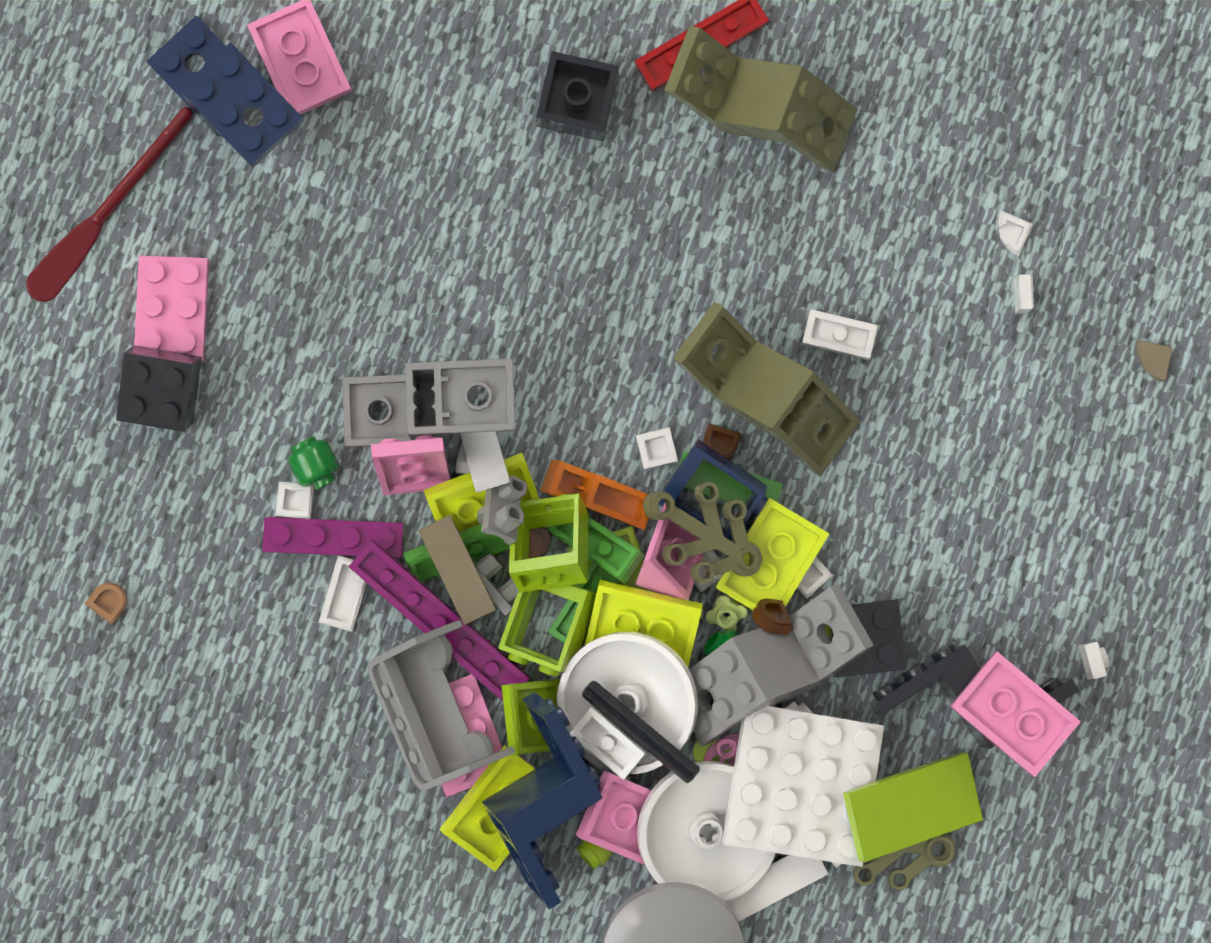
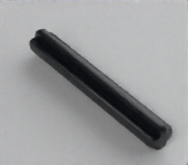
M592 681L585 687L581 695L586 701L685 783L689 784L698 775L700 767L598 682Z

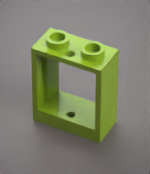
M563 494L558 497L538 500L530 499L521 502L520 508L524 512L523 524L518 527L517 541L510 545L509 574L519 593L588 583L589 513L580 494ZM573 523V552L529 559L530 529Z
M576 585L541 589L578 603L560 658L557 659L521 645L540 590L520 593L518 591L498 649L508 652V659L523 665H528L529 661L540 664V672L558 677L560 672L565 673L569 661L581 649L591 620L596 593Z

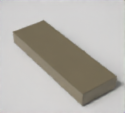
M448 515L418 530L463 624L467 625L496 611L497 609L452 516Z

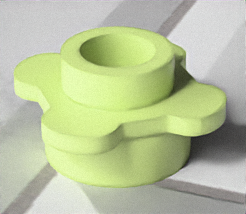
M722 595L714 602L713 610H709L706 613V620L709 624L721 626L723 631L728 629L736 631L739 620L747 616V608L739 604L732 597ZM726 612L730 613L729 616H724L723 614Z

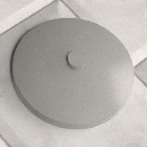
M668 882L646 887L626 899L612 915L604 934L603 943H744V938L735 914L717 895L693 884Z

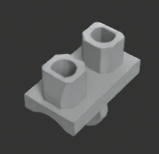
M513 475L509 476V483L486 490L485 505L478 510L477 515L478 522L482 524L481 532L499 536L509 545L517 541L518 527L523 524L524 512L520 508L521 497L526 494L527 483Z
M490 553L474 564L492 601L505 616H508L511 613L518 589L512 578L500 589L491 582L490 579L504 567Z

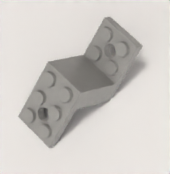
M513 359L405 363V375L342 377L344 443L346 448L371 447V444H379L384 439L411 441L423 435L443 438L444 443H450L449 434L516 431ZM475 387L485 388L489 394L487 402L482 406L472 405L468 401V394L471 389ZM375 402H384L388 406V415L383 420H373L369 415V409Z
M839 584L829 587L789 616L793 628L788 635L769 633L762 628L732 637L689 669L698 697V713L693 732L701 746L713 742L752 713L807 693L874 646ZM826 624L829 625L833 631L834 636L832 640H830L826 635ZM707 691L713 696V705L708 702Z

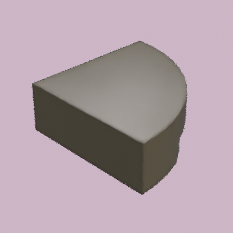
M1140 340L1136 341V356L1143 369L1152 378L1161 382L1166 381L1172 347Z

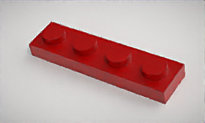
M737 0L693 27L702 29L724 47L729 48L767 26L769 19L757 0ZM687 30L634 61L636 68L651 92L667 84Z

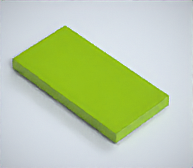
M959 752L843 792L858 861L861 862L879 858L983 820L967 752Z

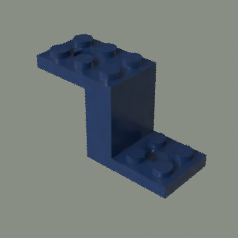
M197 15L146 61L216 136L221 135L252 168L304 121L303 117L231 42L225 46ZM193 55H199L205 61L204 67L198 72H190L186 69V62ZM258 109L263 113L262 122L254 127L246 125L244 123L245 114L249 110Z
M533 692L525 697L523 701L554 758L488 797L482 803L527 886L550 910L561 903L555 891L560 886L549 869L546 870L541 862L544 856L534 840L603 799L597 788L601 785L597 773L591 766L587 767L581 758L586 755L584 748L575 736H570L566 729L570 722L564 711L559 706L556 708L549 698L544 700L536 692Z

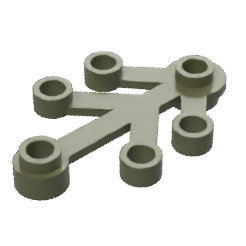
M702 482L696 486L694 491L695 498L700 502L705 524L676 507L673 497L667 492H652L646 496L643 502V509L650 519H668L699 538L698 540L681 545L668 544L662 551V558L668 565H681L686 558L716 549L727 557L711 563L702 561L694 563L690 574L695 582L708 583L715 575L733 571L739 576L747 577L759 570L762 563V554L754 543L748 541L743 522L747 514V508L742 501L729 500L722 509L723 516L730 523L732 542L723 536L715 503L719 496V490L714 483ZM706 486L710 489V497L708 499L703 496V489ZM661 499L666 503L664 512H661L658 508V503ZM734 504L738 507L736 517L731 514V507ZM673 548L678 551V558L675 561L670 556ZM745 553H748L750 557L748 565H745L743 562ZM701 566H704L707 572L703 579L699 576Z
M948 834L937 836L873 859L867 864L863 863V867L856 866L853 870V878L862 886L871 885L876 875L906 852L919 854L903 869L894 868L887 875V882L890 887L898 891L904 890L909 886L910 880L928 866L944 867L948 865L956 854L955 842ZM935 843H941L944 848L942 854L938 856L932 852V847ZM867 868L870 876L867 880L861 881L859 879V872ZM897 873H902L904 876L903 883L898 886L894 885L893 877Z

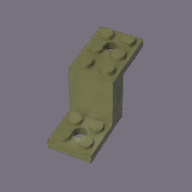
M690 26L664 90L722 132L787 143L821 169L834 172L837 162L841 157L843 146L858 110L803 66L739 58L702 29ZM702 68L704 70L703 78L700 75Z
M716 302L711 305L673 357L721 406L779 439L808 469L820 477L860 423L856 415L813 371L756 341L723 306ZM717 345L718 349L715 352V354L712 355V351L714 347Z

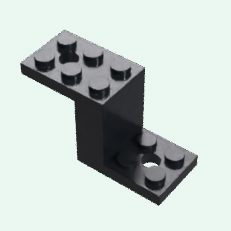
M953 643L950 645L946 644L930 655L934 660L926 666L923 662L917 663L901 674L904 680L897 685L894 682H888L872 692L875 699L870 701L869 705L876 715H884L935 681L938 682L952 704L980 671V667L965 645L954 646ZM1051 677L1038 685L1059 704L1080 691L1073 679H1060V677ZM961 717L980 748L991 749L995 746V744Z

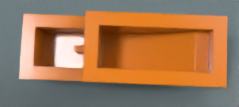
M551 459L540 492L552 497L579 493L587 510L645 530L649 517L644 512L643 502L648 494L566 462Z

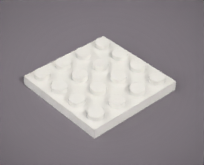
M771 706L746 717L741 721L722 844L863 867V862L858 861L843 792L876 781L884 726Z

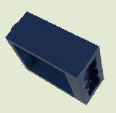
M698 439L663 489V492H667L673 497L676 507L705 524L703 513L678 497L703 459H705L753 491L744 503L747 508V514L743 522L747 531L749 528L745 524L752 513L758 516L768 501V498L764 496L767 485ZM661 499L658 504L663 507L665 501ZM730 524L727 529L721 526L723 536L733 541Z

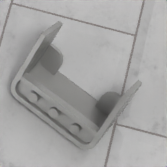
M460 620L414 637L371 659L368 665L371 682L410 776L415 785L421 790H428L515 753L513 746L494 753L493 743L488 736L481 731L469 733L442 668L450 664L453 649L445 635L462 627Z

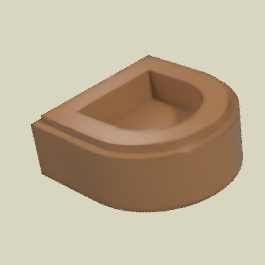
M104 583L93 591L84 604L114 625L126 609L128 598L121 586L114 583Z

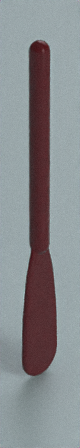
M184 107L176 114L95 213L73 228L33 269L26 279L27 292L33 299L47 302L58 295L91 250L104 222L191 120L193 112L190 108Z

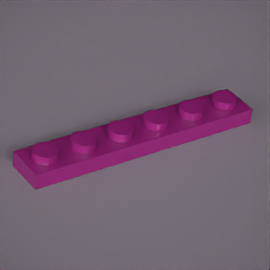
M373 539L348 566L424 633L460 620L462 627L445 635L452 645V658L500 700L503 701L501 685L525 683L530 679L531 676L516 663L509 660L508 656L470 623L464 625L459 614Z

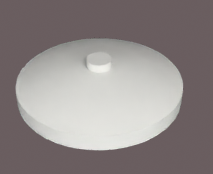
M616 632L599 637L588 643L569 661L565 673L561 676L557 694V707L559 706L564 711L570 722V725L566 727L569 733L592 707L581 694L590 682L596 681L677 749L681 750L685 746L694 730L697 719V690L688 667L681 657L668 645L646 634ZM582 745L586 753L583 757L604 770L613 772ZM647 752L630 774L645 773L663 764Z
M716 761L695 762L700 767V771L689 784L685 783L673 772H670L651 790L639 815L637 826L638 847L647 870L658 884L668 882L693 884L711 891L725 902L739 897L754 887L769 869L775 853L722 844L734 766Z

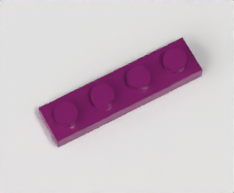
M264 517L262 552L358 556L373 539L394 558H402L404 523Z

